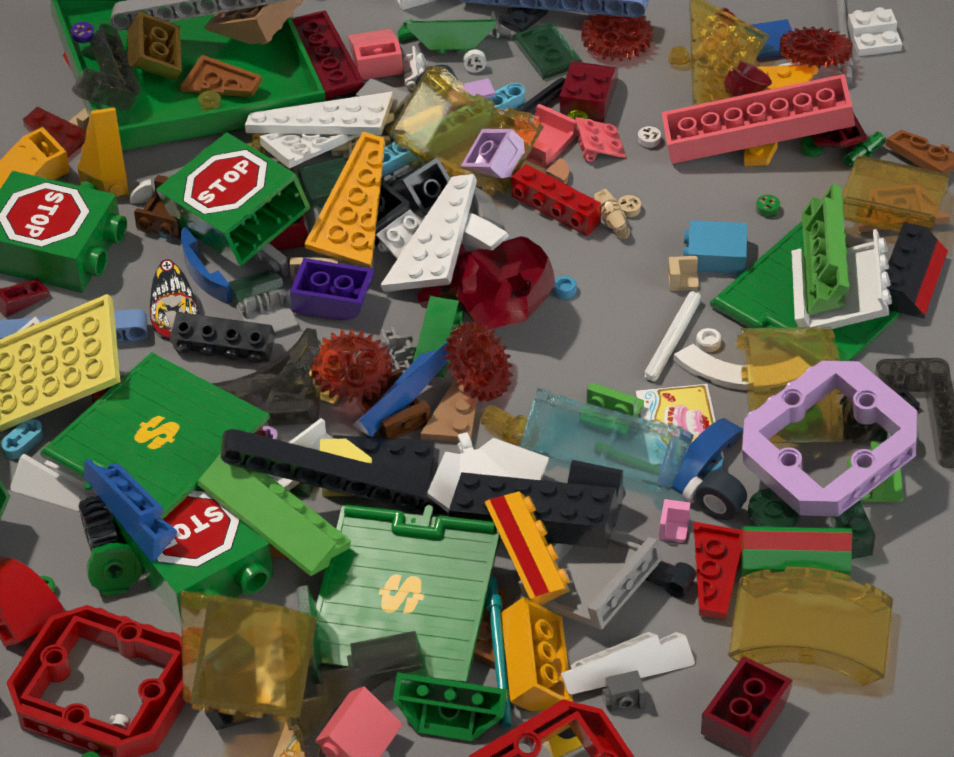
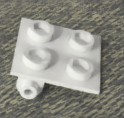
M408 210L376 234L379 239L378 249L381 252L390 251L398 259L422 222L411 210Z

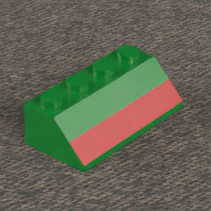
M743 526L741 585L849 587L852 562V529Z

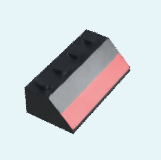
M903 222L888 262L889 269L885 270L890 279V286L887 289L892 300V304L888 305V309L925 319L948 254V250L927 227Z

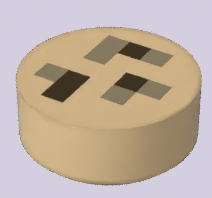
M626 195L618 200L626 217H635L641 212V201L638 197Z

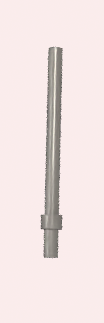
M836 0L841 50L840 71L845 74L847 84H850L853 81L852 72L854 67L853 61L850 59L845 0Z

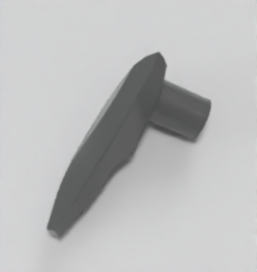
M492 11L491 19H496V27L492 30V34L496 38H510L511 29L501 28L495 12Z

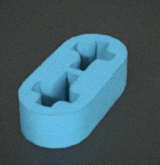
M30 419L21 423L5 436L1 442L4 456L11 460L19 459L37 445L44 437L41 422L36 419Z

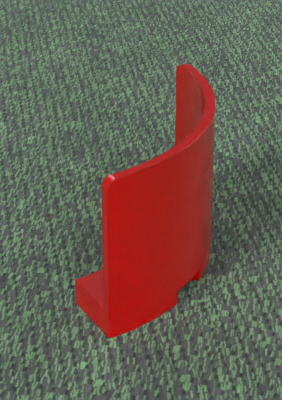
M0 557V640L4 647L19 643L40 632L50 616L63 613L65 610L52 589L36 572L15 559Z

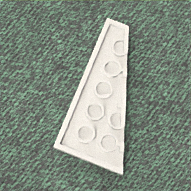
M389 112L385 124L394 121V113ZM270 133L260 136V145L288 168H292L361 135Z
M474 174L453 176L381 283L380 286L383 292L451 284L477 183Z

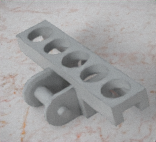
M390 327L391 330L388 331L382 329L381 336L383 340L381 345L383 348H387L389 353L387 356L388 362L393 363L395 370H407L410 365L406 357L415 355L417 348L411 344L413 337L411 335L400 337L397 335L394 327ZM404 361V364L398 365V362Z

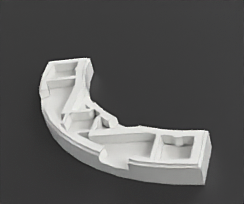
M695 344L675 353L673 358L683 369L696 377L701 376L709 379L712 384L746 391H768L772 387H786L789 382L797 380L810 367L799 356L792 360L769 366L736 365L708 355Z

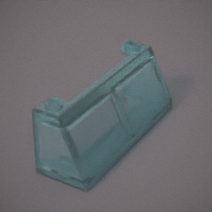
M537 388L520 444L521 448L570 463L572 460L620 469L623 470V478L647 484L646 489L661 493L662 488L666 490L671 489L694 436L692 433L681 426L670 423L668 426L662 422L657 423L583 403L562 395L550 394L551 392L548 390Z

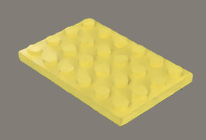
M106 294L0 339V432L120 383L114 305L111 296Z

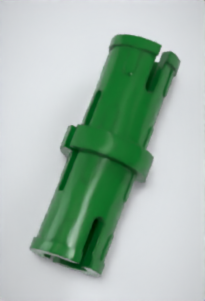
M876 131L867 140L857 143L853 150L843 156L844 163L852 168L862 159L869 158L877 148L886 143L885 136L881 132Z

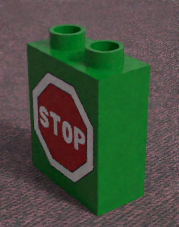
M227 132L213 144L203 149L197 157L177 173L171 175L156 189L168 215L178 219L181 229L187 227L195 238L239 267L311 208L294 172Z
M12 171L0 189V273L30 281L39 279L43 284L83 293L92 276L99 277L103 274L107 265V252L113 243L120 244L125 237L127 219L125 216L119 215L116 194Z
M200 486L194 489L163 519L177 530V535L154 562L147 558L112 513L119 543L128 544L133 548L141 563L142 576L181 626L197 618L205 620L213 617L221 610L224 603L242 593L254 594L266 586L269 579L273 577L268 541Z

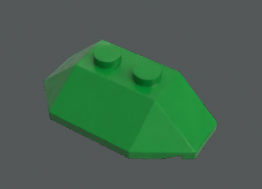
M496 19L407 21V29L429 50H434L435 53H448V49H457V53H467L470 49H475L496 27Z
M397 672L393 701L417 733L474 741L504 717L508 689Z

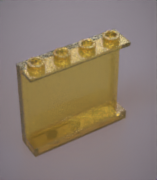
M858 155L842 192L845 220L900 232L903 222L927 227L933 233L935 220L943 197L947 195L950 174Z

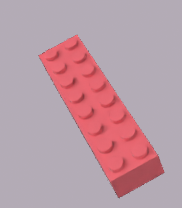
M845 74L662 112L671 164L855 126L853 107Z

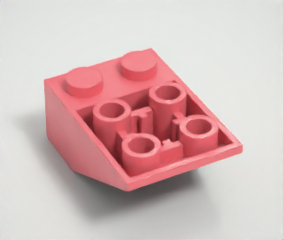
M391 29L347 35L354 64L363 80L403 74L402 52L398 39Z

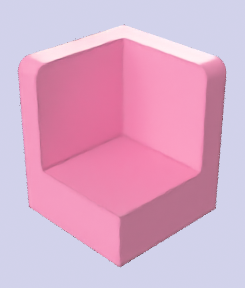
M664 499L659 540L678 543L686 542L691 502Z

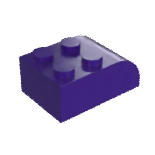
M303 258L290 290L292 312L336 320L354 319L362 309L374 277V269Z

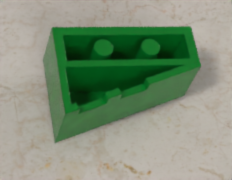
M430 296L413 362L420 354L438 350L446 342L454 352L464 324V311L461 310L459 301ZM453 356L436 374V377L445 378L447 370L451 369Z

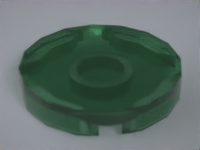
M770 488L759 490L749 500L747 517L754 527H795L799 520V514Z

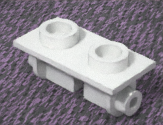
M412 46L413 53L407 54L403 58L405 86L409 90L416 89L415 82L417 77L425 71L424 66L427 65L423 53H419L415 46Z

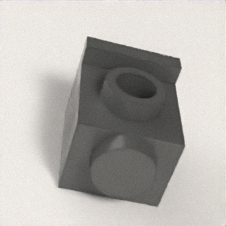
M638 670L605 678V689H602V698L605 706L609 705L611 711L625 710L638 705L639 709L645 708L646 692Z

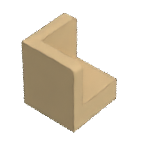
M697 256L668 257L670 291L699 289Z

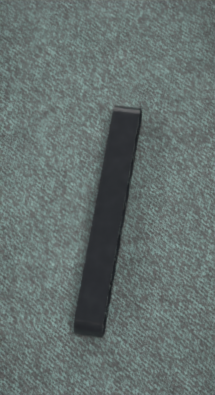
M229 429L222 434L220 457L224 463L420 513H424L427 505L433 507L432 515L438 514L443 510L442 507L427 496L433 479L242 430Z

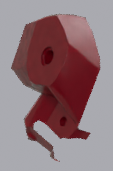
M519 236L503 241L494 250L479 248L469 252L461 242L451 280L452 289L442 294L441 286L423 287L422 292L417 294L418 303L422 308L427 309L430 296L457 300L481 331L526 321L541 306L555 285L554 270L545 251L527 237Z

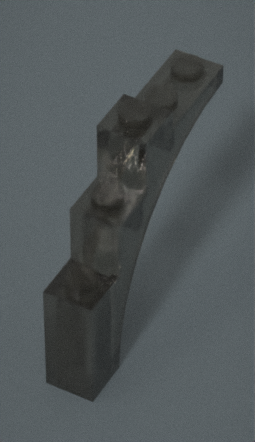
M306 328L299 340L288 352L272 364L237 379L211 384L264 412H267L270 404L274 403L275 397L303 401L307 391L311 390L313 378L309 374L312 362L321 350V342L318 340L316 329Z
M416 631L350 643L351 655H347L349 667L320 672L321 684H317L318 697L289 702L290 713L286 714L287 726L289 731H294L297 740H299L301 751L305 752V757H326L315 740L349 692L364 686L371 692L381 684L396 678L397 672L409 673L423 669L421 646Z

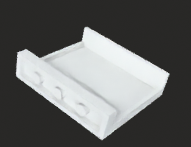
M877 229L873 230V242L847 248L846 259L849 265L848 281H850V288L845 295L846 307L819 314H808L805 256L802 249L792 251L795 321L803 336L889 315L888 305L892 304V300L887 289L890 286V279L888 273L885 272L886 269H889L886 255H884L888 250L885 239L880 238Z

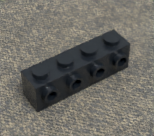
M176 312L170 340L173 347L180 352L196 351L206 356L217 354L223 355L228 359L245 358L251 362L260 363L262 361H270L276 335L272 325Z

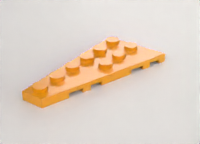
M818 64L757 67L772 80V84L765 91L811 81L813 76H816L818 73ZM778 142L746 148L744 150L745 167L768 166L778 148Z
M362 132L305 242L306 249L372 269L385 150V139L383 137Z

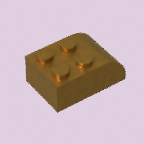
M138 12L127 30L129 65L172 81L175 80L182 71L180 26Z

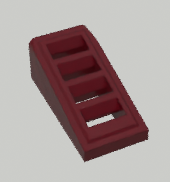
M39 279L1 288L0 312L4 317L13 315L49 297L50 292Z

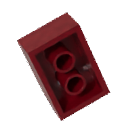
M572 61L560 94V113L574 119L578 117L604 123L617 84L618 68Z
M743 655L702 713L701 734L745 757H751L781 714L789 697L793 680Z

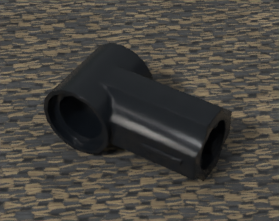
M661 561L645 580L663 586L667 593L673 597L684 598L697 573L687 563L678 562L672 565Z

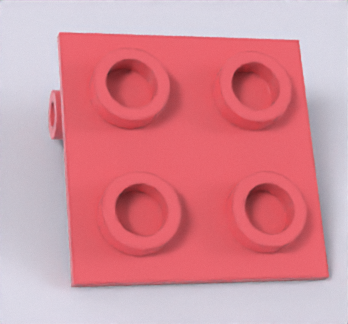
M575 118L577 123L576 135L579 138L578 142L585 160L588 162L594 161L598 153L626 158L616 126L595 122L591 119Z

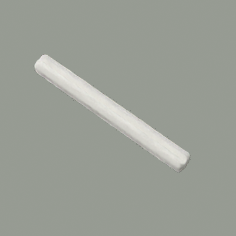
M691 291L686 297L645 370V378L654 382L661 374L701 302V295L699 293Z

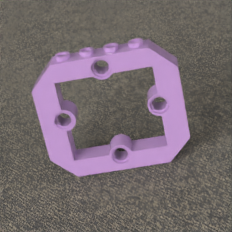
M821 361L817 365L809 367L797 380L789 382L785 389L777 395L769 397L765 404L757 410H752L744 419L743 464L799 515L840 516L916 456L917 410L859 361ZM837 388L853 402L854 418L859 423L872 424L877 422L892 436L873 451L867 449L856 451L851 457V468L825 488H822L802 470V456L798 450L791 447L779 450L768 439L789 423L801 421L810 407Z

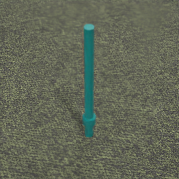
M491 577L486 598V609L490 613L497 688L508 689L500 610L503 608L502 597L498 594L497 578ZM509 690L507 691L504 717L501 719V727L503 728L512 726Z

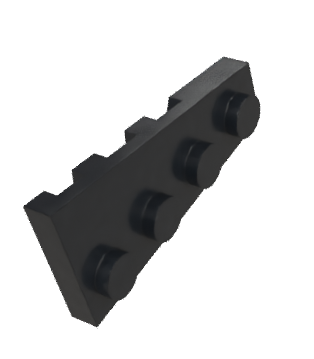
M333 435V439H347L371 457L372 464L431 479L435 441Z

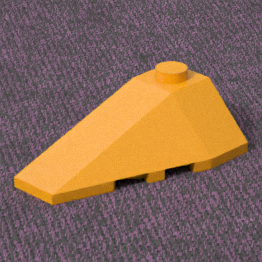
M115 108L94 110L90 114L86 139L82 146V155L77 166L80 184L87 181L94 184L99 191L116 194V197L129 195L116 110Z

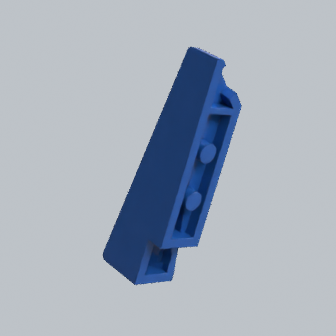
M446 342L438 350L420 354L383 397L361 416L353 426L372 437L381 427V420L405 410L452 358L454 352L449 344Z
M90 459L85 460L84 478L147 558L154 562L177 535V530L160 518L163 513V507L119 464L110 463L109 467L106 468L96 466Z

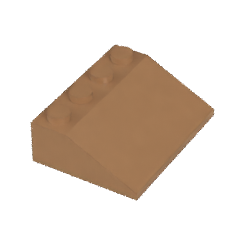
M288 0L217 13L204 27L207 31L248 44H266L272 40V36L282 28V24L293 15V11L303 3V0Z

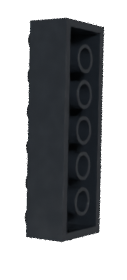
M461 472L449 507L450 517L494 522L485 501L521 492L525 497L530 496L536 508L533 514L537 521H542L547 531V535L544 536L546 542L608 548L618 511L616 488Z

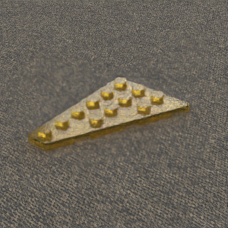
M690 0L693 106L731 98L727 94L724 85L728 72L733 70V68L737 69L740 61L753 65L770 35L705 0Z

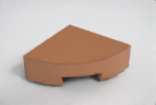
M560 158L546 170V174L567 184L569 179L568 164Z

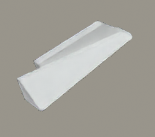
M25 454L20 457L11 483V491L78 512L80 501L85 500L87 497L98 496L93 488L85 490L84 484L86 481L51 461L47 460L43 465Z
M647 632L574 662L571 665L572 669L562 672L561 676L566 691L572 695L605 687V678L638 670L640 678L690 667L695 664L686 635L675 632L659 640L658 635Z

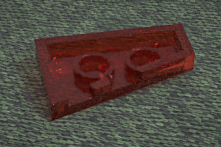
M36 107L22 119L24 127L30 133L43 127L64 148L68 158L85 143L86 130L40 107Z

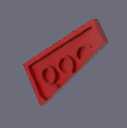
M694 521L693 531L699 615L726 620L741 558L743 530Z

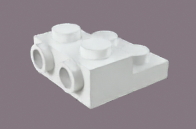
M878 7L870 12L856 10L852 14H848L847 28L858 56L902 51V42L896 30L897 21L892 9L885 10L882 7Z

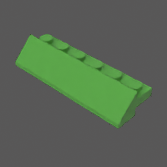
M833 183L822 199L812 197L802 212L807 311L810 315L846 307L845 295L850 288V281H848L849 265L846 259L848 249L845 245L844 198L842 197L841 186Z
M220 454L198 480V486L310 576L327 568L331 558L348 550L350 547V539L268 474L224 463L221 460Z

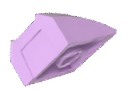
M482 129L460 168L487 177H511V173L521 155L525 154L524 141L512 129Z

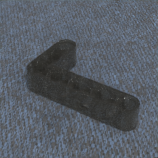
M102 23L93 36L92 41H90L101 72L84 69L72 90L78 97L84 100L128 111L139 96L141 88L132 66L128 63V56L118 31L111 25Z
M900 358L878 361L875 376L894 392L906 388L909 392H925L936 460L944 468H954V391L948 362L941 358Z

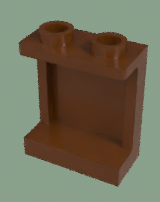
M157 175L154 179V194L144 209L136 208L134 211L136 228L158 234L160 231L165 236L171 235V237L179 239L182 232L177 218L168 215L156 190L169 177Z
M400 369L387 373L356 389L357 405L364 414L403 374ZM415 398L405 410L381 420V427L377 431L382 438L395 439L426 426L431 418L430 406L425 400L419 402Z

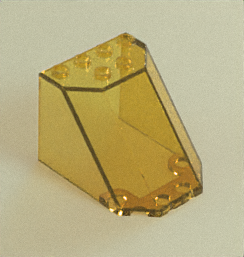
M181 590L183 700L192 704V709L208 711L209 706L221 713L235 715L236 710H239V712L246 713V716L263 718V714L274 715V720L290 722V717L300 718L317 617L278 604L206 592Z

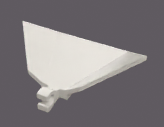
M462 433L458 435L460 442L457 445L461 454L444 453L427 496L449 513V507L461 472L542 480L549 457L492 438L479 449L474 450L468 433Z

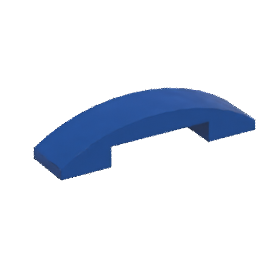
M187 227L182 228L181 241L184 260L192 279L210 296L225 303L232 302L229 283L219 270L211 274L199 260L197 240Z
M725 418L711 424L680 456L666 477L664 485L682 494L685 487L694 477L701 478V473L726 446L731 448L743 435V428Z

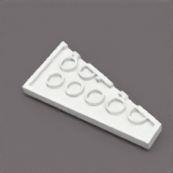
M393 91L253 112L247 118L245 130L246 133L361 135L362 132L373 135H382L394 100Z

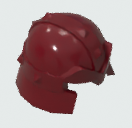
M740 61L737 69L733 68V70L728 72L724 81L726 92L731 98L765 91L772 84V80L766 73L743 61Z

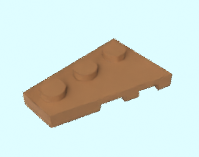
M455 379L420 433L421 440L459 443L458 435L467 432L472 442L480 381Z

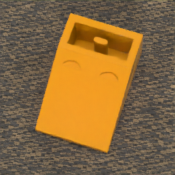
M43 127L23 136L0 160V189L12 171L51 180L69 173L70 167L67 152Z

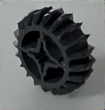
M91 496L80 501L78 508L90 551L92 552L94 548L109 543H119L111 513L99 496Z

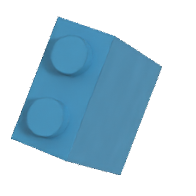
M690 220L689 230L684 231V244L689 245L683 248V256H697V272L742 274L746 269L748 223Z

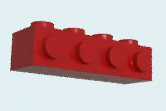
M525 164L512 176V197L585 236H588L601 224V202L528 164Z

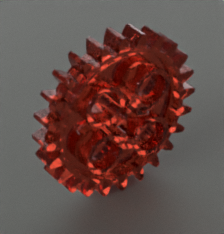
M595 14V16L589 15L588 20H584V25L581 29V41H583L584 47H588V52L594 51L595 57L601 54L603 60L607 57H610L611 61H614L615 58L623 61V57L631 60V55L639 57L640 52L645 53L646 48H650L651 42H653V27L651 26V21H646V16L634 18Z
M814 26L811 28L803 27L802 30L794 28V31L788 30L787 34L783 33V37H780L779 52H781V56H785L786 60L792 59V63L800 62V66L808 64L809 68L813 65H816L818 68H821V66L829 68L831 64L838 66V63L845 64V61H849V58L852 57L853 42H851L850 38H846V34L840 35V31L832 32L831 28L828 30H824L823 27L816 29Z
M471 321L451 331V336L446 339L449 345L444 347L449 354L444 357L451 363L447 366L448 369H453L454 373L451 375V378L457 377L458 379L456 386L463 385V393L470 392L471 399L478 397L479 402L483 400L489 402L507 392V386L512 384L508 378L513 376L508 369L513 367V365L507 362L511 355L505 354L504 350L507 346L500 345L501 337L495 338L494 330L488 332L486 324L480 326L479 322L473 324Z
M353 329L350 330L349 335L340 330V336L338 337L334 333L330 334V340L323 337L322 345L316 344L315 351L312 352L310 360L311 377L315 378V386L321 385L322 393L329 390V398L339 395V402L344 397H348L349 403H352L353 398L357 397L361 403L363 396L371 400L373 392L379 395L381 387H387V380H390L392 372L391 354H387V346L381 347L380 339L373 342L372 334L365 338L363 337L364 332L362 330L358 335H355Z

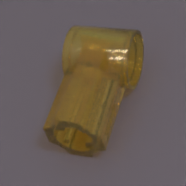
M489 405L481 417L482 425L500 434L504 442L518 447L534 432V425L526 416L518 415L514 417L495 405Z

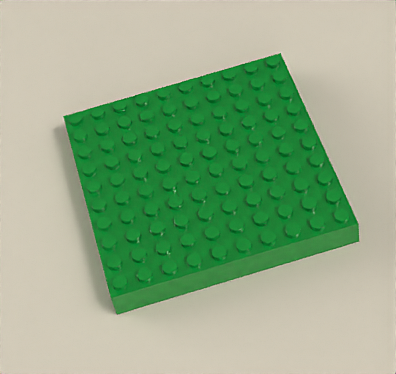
M50 0L51 14L88 116L90 118L91 111L115 108L122 151L243 129L249 114L253 112L325 102V91L291 17L287 18L282 24V28L276 31L272 36V40L266 44H248L207 31L204 26L215 14L170 22L180 26L182 65L180 75L172 81L129 65L128 31L116 30L110 24L113 6L118 2L127 0ZM78 22L90 23L94 27L93 40L88 43L74 41L72 38V26ZM202 55L262 76V83L253 97L181 92L180 87Z

